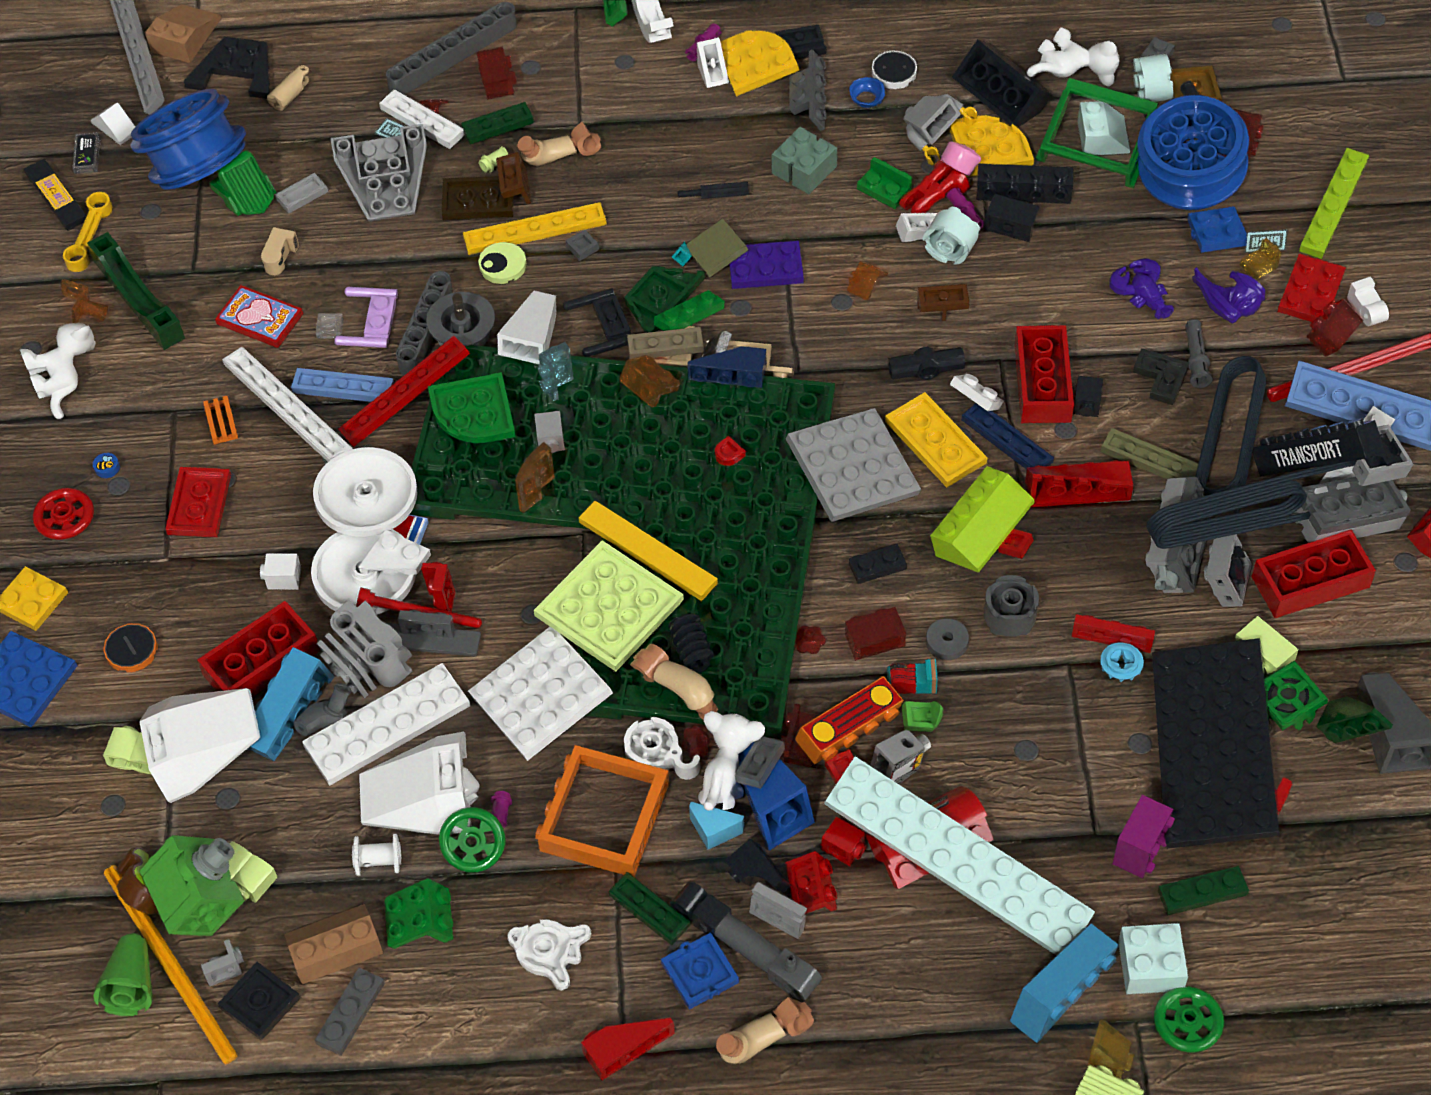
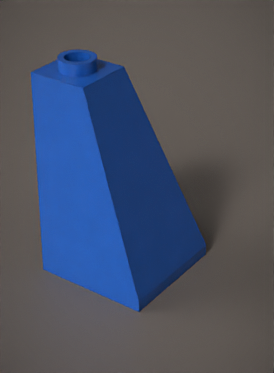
M752 742L747 749L738 754L739 766L742 764L743 760L750 751L754 742ZM780 759L761 789L742 784L768 850L773 849L815 823L806 785Z

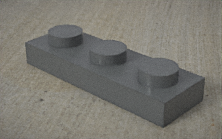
M359 967L315 1039L316 1045L342 1056L385 985L384 979Z

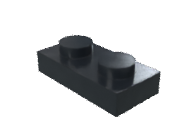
M898 544L849 558V566L857 584L907 569V563Z

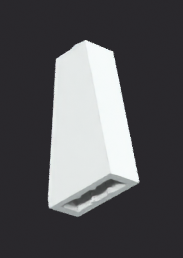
M533 291L497 334L498 355L540 365L546 363L556 319V295Z

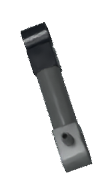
M688 881L670 902L671 907L689 921L693 920V926L706 935L711 933L715 940L717 938L759 967L768 974V980L792 998L804 1002L822 981L821 975L814 967L787 948L782 951L733 916L731 908L713 895L707 894L695 882Z

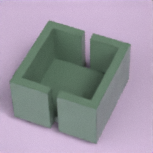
M799 127L772 154V174L789 183L791 181L792 164V185L810 194L837 167V147L821 138L817 141L816 135Z

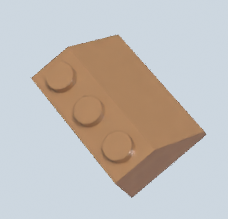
M365 904L284 934L301 984L383 954Z

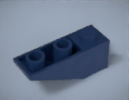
M741 346L688 361V380L762 388L767 365L766 349Z

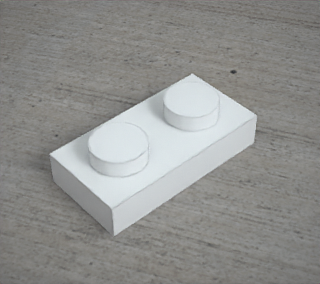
M965 374L953 377L950 385L987 411L999 410L1004 401L997 396L998 393L989 387L980 385L978 383L979 380L973 375Z

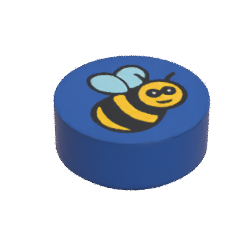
M102 453L94 459L93 468L97 476L110 478L118 473L120 464L114 454Z

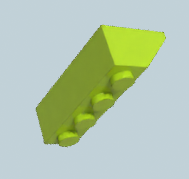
M986 466L930 535L936 557L979 573L1034 504V498L1008 473Z

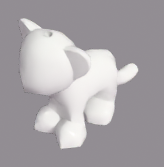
M1060 28L1054 37V41L1058 43L1061 51H1055L1054 44L1046 39L1038 49L1042 53L1041 61L1032 65L1027 70V76L1033 77L1039 72H1049L1057 77L1066 78L1074 74L1079 68L1089 66L1098 75L1100 82L1110 87L1114 83V72L1119 65V54L1115 44L1110 41L1097 43L1089 50H1086L1070 40L1071 33L1069 30Z
M69 323L59 326L56 335L58 347L47 353L36 355L29 349H20L39 399L52 396L50 408L56 419L64 417L60 406L61 400L74 391L78 385V374L73 365V357L93 350L96 345L90 326L83 323ZM48 371L50 378L45 379L39 373Z
M710 711L705 714L704 723L706 728L713 734L719 751L706 767L703 790L700 791L698 800L707 811L713 810L717 803H723V810H728L735 806V799L743 797L744 794L742 786L736 782L735 773L740 767L738 754L747 749L752 742L758 741L764 735L765 727L761 722L749 721L739 714L721 715Z

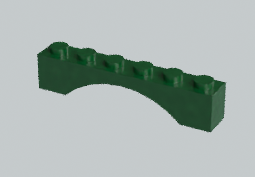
M109 232L89 241L87 245L93 262L163 350L184 340L185 337L179 319L167 305L160 302L149 291Z

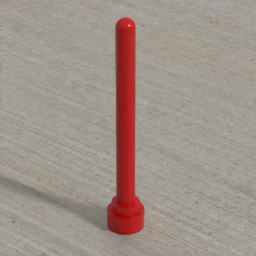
M360 587L356 607L366 601L371 607L376 606L399 612L400 610H418L423 613L434 614L442 612L452 615L455 624L473 628H480L482 626V620L477 617L375 596L371 589Z

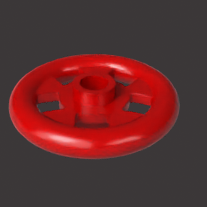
M74 488L56 489L38 501L33 511V523L38 532L47 538L55 540L69 539L79 535L90 525L94 516V505L89 496L81 490ZM65 498V500H66V501H60V502H57L56 504H54V501H56V500H58V499ZM79 501L83 506L76 510L72 504ZM51 511V518L43 519L44 512ZM76 517L81 518L77 524H71ZM54 524L62 526L61 530L52 529Z

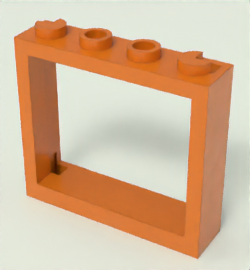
M575 745L572 754H567L565 758L563 776L558 777L556 780L553 801L549 800L546 805L544 824H539L535 839H538L539 850L622 875L628 872L635 877L669 786V772L662 768ZM580 764L651 783L625 855L552 835Z

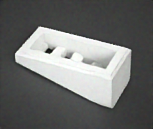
M901 213L896 224L901 241L911 242L923 239V235L937 213Z

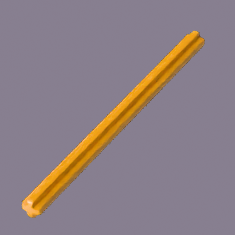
M111 865L109 868H106L104 870L106 879L224 1064L231 1063L237 1058L236 1051L148 914L135 910L119 896L117 884L123 875L117 872V866Z

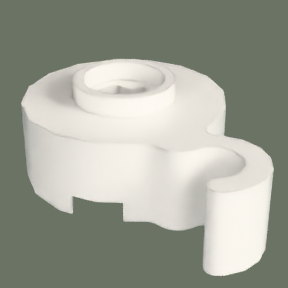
M651 717V720H644L640 723L636 721L627 729L624 737L626 759L665 770L673 768L677 776L685 780L693 779L699 774L700 757L695 755L691 763H683L682 749L678 746V736L673 725L666 720Z

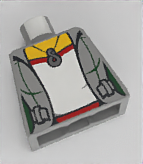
M904 730L875 746L870 766L897 784H900L920 768L923 754L931 748V743L923 734L915 737L909 730Z

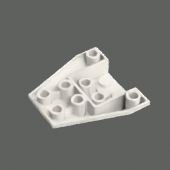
M248 688L171 696L149 706L139 721L148 768L165 798L170 803L195 793L261 738L251 692Z
M465 732L437 736L360 773L362 825L439 835L442 824L448 816L459 809L470 807L465 798L462 759L467 758ZM471 818L468 820V826H471ZM454 826L451 834L460 833L462 829Z

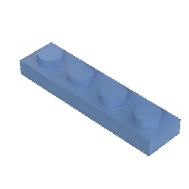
M297 368L291 388L295 394L372 402L392 386L394 380L393 378Z

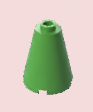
M135 933L122 936L119 939L94 989L93 997L95 1003L98 1005L100 1002L105 1006L104 1011L110 1014L134 1016L138 1015V1010L143 1008L147 1011L152 1004L153 994L148 944L143 937Z

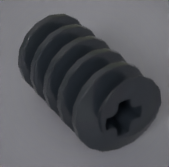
M688 614L673 619L669 623L668 628L670 629V635L673 637V643L676 646L682 666L701 673L710 666L709 661L714 657V653L710 649V642L707 641V634L703 632L704 626L700 623V616L698 614Z

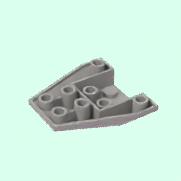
M423 124L400 127L401 135L362 142H355L354 135L331 138L334 161L368 222L415 214L427 149Z

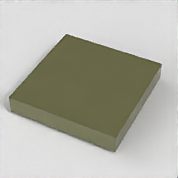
M721 219L686 244L692 258L709 278L748 251L747 246L724 219Z

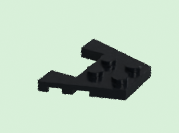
M223 37L184 80L185 88L194 90L206 89L212 74L253 79L248 90L250 97L267 99V96L270 94L267 42Z

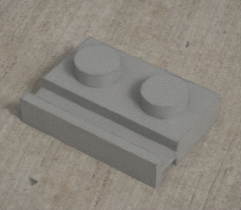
M757 882L752 889L753 895L751 897L749 913L798 939L804 931L807 908Z

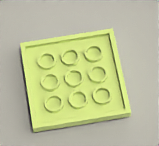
M602 540L534 609V616L616 672L684 600V596L681 592Z

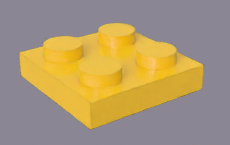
M25 566L0 595V613L37 631L65 598L68 591L66 587Z

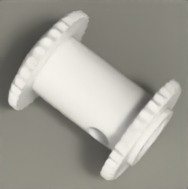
M393 834V843L363 845L359 844V837L355 836L354 845H352V861L356 875L360 876L361 867L394 865L395 873H399L401 844L398 841V835Z

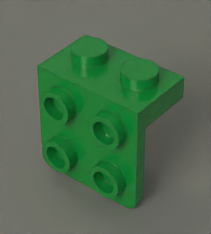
M427 878L387 896L384 901L387 945L395 949L425 935L443 943L453 940V919L451 916V894L449 888Z

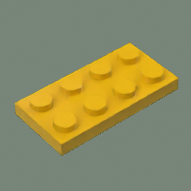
M926 392L885 416V422L946 488L987 464L985 454Z

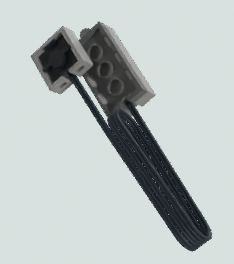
M1251 356L1236 357L1223 367L1195 477H1187V479H1167L1166 487L1161 494L1162 502L1160 509L1203 497V492L1207 496L1246 485L1266 386V376L1257 359ZM1256 372L1236 474L1228 485L1218 489H1210L1206 487L1230 385L1240 374ZM1241 508L1236 509L1234 514L1240 513ZM1209 516V517H1206V518H1202V519H1198V520L1191 521V522H1187V523H1183V524H1188V523H1192V522H1197V521H1202V520L1211 519L1212 516ZM1236 534L1214 539L1213 544L1209 547L1210 558L1208 565L1204 568L1205 580L1209 582L1214 596L1218 598L1222 607L1243 605L1252 565L1246 552L1242 551V544ZM1151 537L1150 550L1146 553L1145 560L1147 567L1151 569L1155 577V589L1163 590L1164 593L1194 592L1206 541L1161 549L1156 546Z
M1389 424L1378 426L1377 428L1385 451L1366 459L1290 473L1169 505L1155 512L1147 521L1146 528L1156 546L1161 549L1174 548L1293 522L1303 525L1302 534L1308 543L1352 529L1356 538L1398 530L1411 510L1406 503L1407 493L1404 490H1398L1392 480L1406 477L1413 466V462ZM1354 466L1352 471L1356 476L1302 487L1297 481H1291ZM1294 494L1288 500L1274 506L1183 524Z

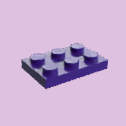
M799 241L746 245L748 251L729 264L732 289L804 283Z

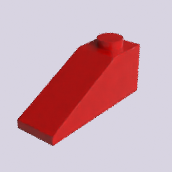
M671 1018L606 1026L599 1031L594 1030L585 1036L584 1041L581 1042L582 1051L600 1079L604 1080L674 1035V1022Z

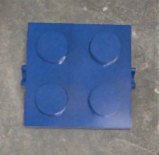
M1235 206L1188 213L1191 238L1196 240L1201 253L1247 246L1248 236Z
M711 933L692 943L689 941L682 943L679 950L661 959L663 968L689 1010L708 999H712L716 995H720L721 992L739 983V977Z

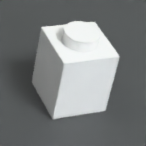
M266 554L265 564L260 566V577L265 580L267 589H299L301 565L298 555Z

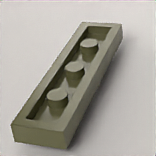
M1111 428L1103 442L1100 451L1121 461H1129V464L1165 479L1195 477L1198 463L1113 428Z

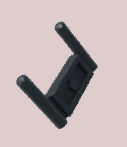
M613 288L563 303V308L566 311L593 304L594 311L607 339L606 342L583 348L582 354L584 357H590L628 345L627 335H631V329Z

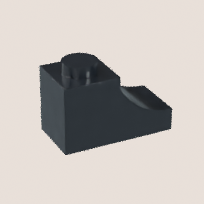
M751 838L725 860L730 866L728 873L738 884L742 881L751 887L754 883L766 882L772 884L774 888L782 893L792 886L761 845Z

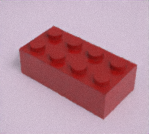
M1066 325L1016 326L1014 346L1021 423H1071L1074 399Z
M1352 529L1257 559L1251 577L1274 618H1278L1370 588L1376 570Z
M283 601L197 659L204 678L216 692L248 688L251 696L254 697L268 687L270 680L279 672L284 656L290 653L292 647L311 656L320 652V648L317 644L316 634L286 601Z

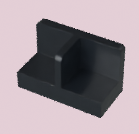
M995 194L985 215L984 230L1030 242L1039 206Z

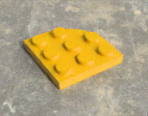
M747 30L720 41L727 75L736 96L799 71L791 48L783 38L774 33Z
M977 116V119L971 117L973 120L972 126L966 125L963 118L956 119L949 126L953 142L973 149L982 159L980 164L1034 166V157L1024 134L1013 124L1009 126L999 122L1000 118ZM978 165L975 167L974 171L970 176L977 175Z

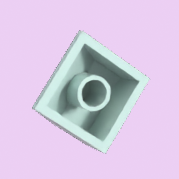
M1101 101L1080 102L1077 122L1082 151L1092 155L1130 153L1124 116L1107 103Z

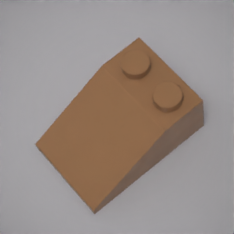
M183 4L156 17L145 32L150 51L191 63L221 20V15Z

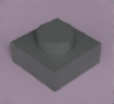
M585 229L565 240L566 247L579 261L599 250V243Z

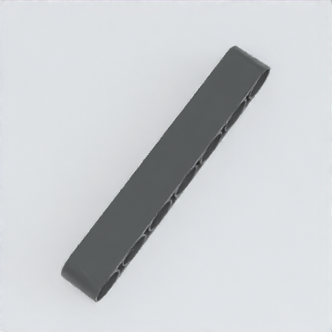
M501 2L390 67L386 72L389 92L391 93L395 89L405 95L513 31L517 26L514 5L510 2Z

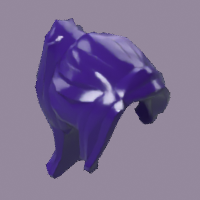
M1197 267L1194 269L1193 282L1200 288L1209 308L1231 323H1235L1240 317L1253 315L1265 300V289L1249 275L1232 271L1229 277L1237 282L1236 285L1223 288L1205 278Z

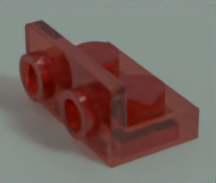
M795 704L793 713L788 712L785 728H789L787 736L782 735L781 738L785 746L784 762L816 768L817 763L814 764L795 738L802 726L820 715L800 712V704Z

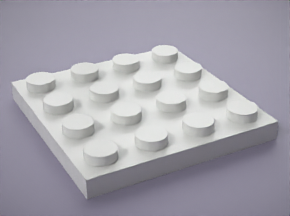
M551 627L547 628L468 690L473 699L527 761L613 694L610 687L559 632Z

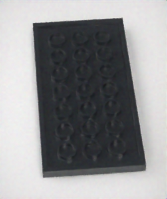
M1260 638L1152 652L1162 801L1164 805L1173 809L1171 817L1175 819L1172 827L1168 828L1165 833L1167 849L1280 836Z

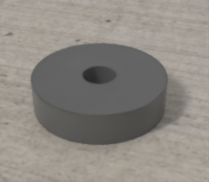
M946 618L937 620L930 625L927 630L926 645L932 655L942 660H953L966 652L969 633L961 622ZM944 638H950L951 640L946 641Z

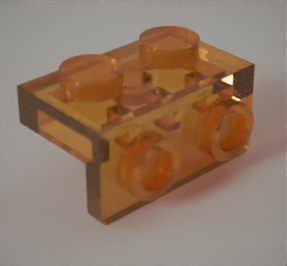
M647 355L628 359L619 378L625 386L651 407L657 406L661 395L675 392L680 386V382L673 377L671 372L664 370L652 357Z

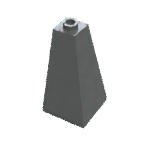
M1370 672L1361 675L1356 689L1359 701L1375 707L1393 724L1391 729L1369 734L1379 774L1431 769V721L1389 673L1378 674L1377 672Z

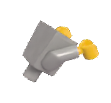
M943 94L940 96H925L914 107L907 108L904 116V121L907 124V136L920 152H925L928 164L934 165L930 158L932 155H936L940 159L937 148L929 147L928 145H932L961 114L963 115L964 123L972 126L973 120L971 117L977 119V112L974 107L964 108V104L948 94Z

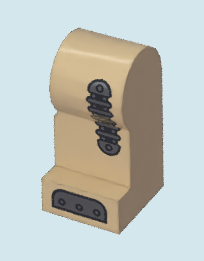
M273 227L261 254L267 274L278 275L284 271V262L289 252H296L299 247L295 231Z

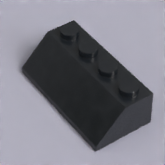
M979 39L976 40L952 76L954 80L1010 126L1013 124L1017 128L1040 114L1053 95L1035 79L1027 76L1024 70L993 45Z

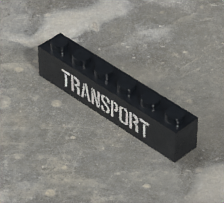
M1363 418L1348 422L1347 425H1345V422L1330 425L1329 429H1327L1326 425L1311 429V432L1307 428L1294 432V435L1291 432L1276 436V439L1274 435L1259 439L1260 444L1253 446L1252 454L1261 477L1366 459L1385 451L1376 421L1364 422Z

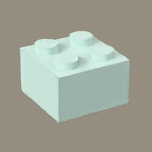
M1179 923L1126 926L1121 928L1118 944L1126 994L1168 992L1174 988L1185 987L1188 972Z

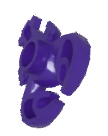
M1138 259L1130 263L1129 268L1133 269V272L1136 274L1132 284H1129L1130 274L1126 272V267L1118 268L1112 273L1109 285L1113 292L1119 295L1134 296L1129 302L1137 308H1141L1146 304L1156 311L1154 317L1157 319H1165L1171 316L1174 308L1172 305H1165L1162 295H1167L1168 293L1163 284H1156L1160 277V265L1156 261Z

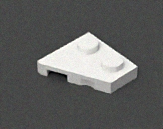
M385 530L360 564L359 570L363 574H368L369 570L384 571V574H418L422 563H426L431 556L430 549Z

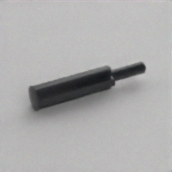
M748 181L700 185L701 189L680 190L677 192L679 198L701 196V199L746 196L749 195Z

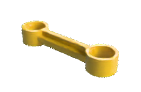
M95 192L88 196L86 204L89 212L74 245L67 247L63 252L66 267L72 272L83 271L89 266L90 260L87 254V243L93 239L101 219L112 213L113 207L110 198L104 192ZM106 203L102 207L94 208L96 204ZM75 256H83L77 261H70Z

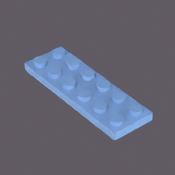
M1298 361L1285 403L1286 407L1338 423L1345 422V425H1347L1348 422L1359 418L1364 420L1374 406L1395 419L1391 429L1400 442L1431 451V400Z

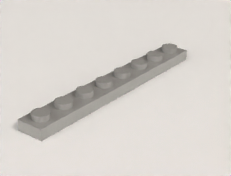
M110 0L144 112L150 115L162 106L165 99L134 1Z

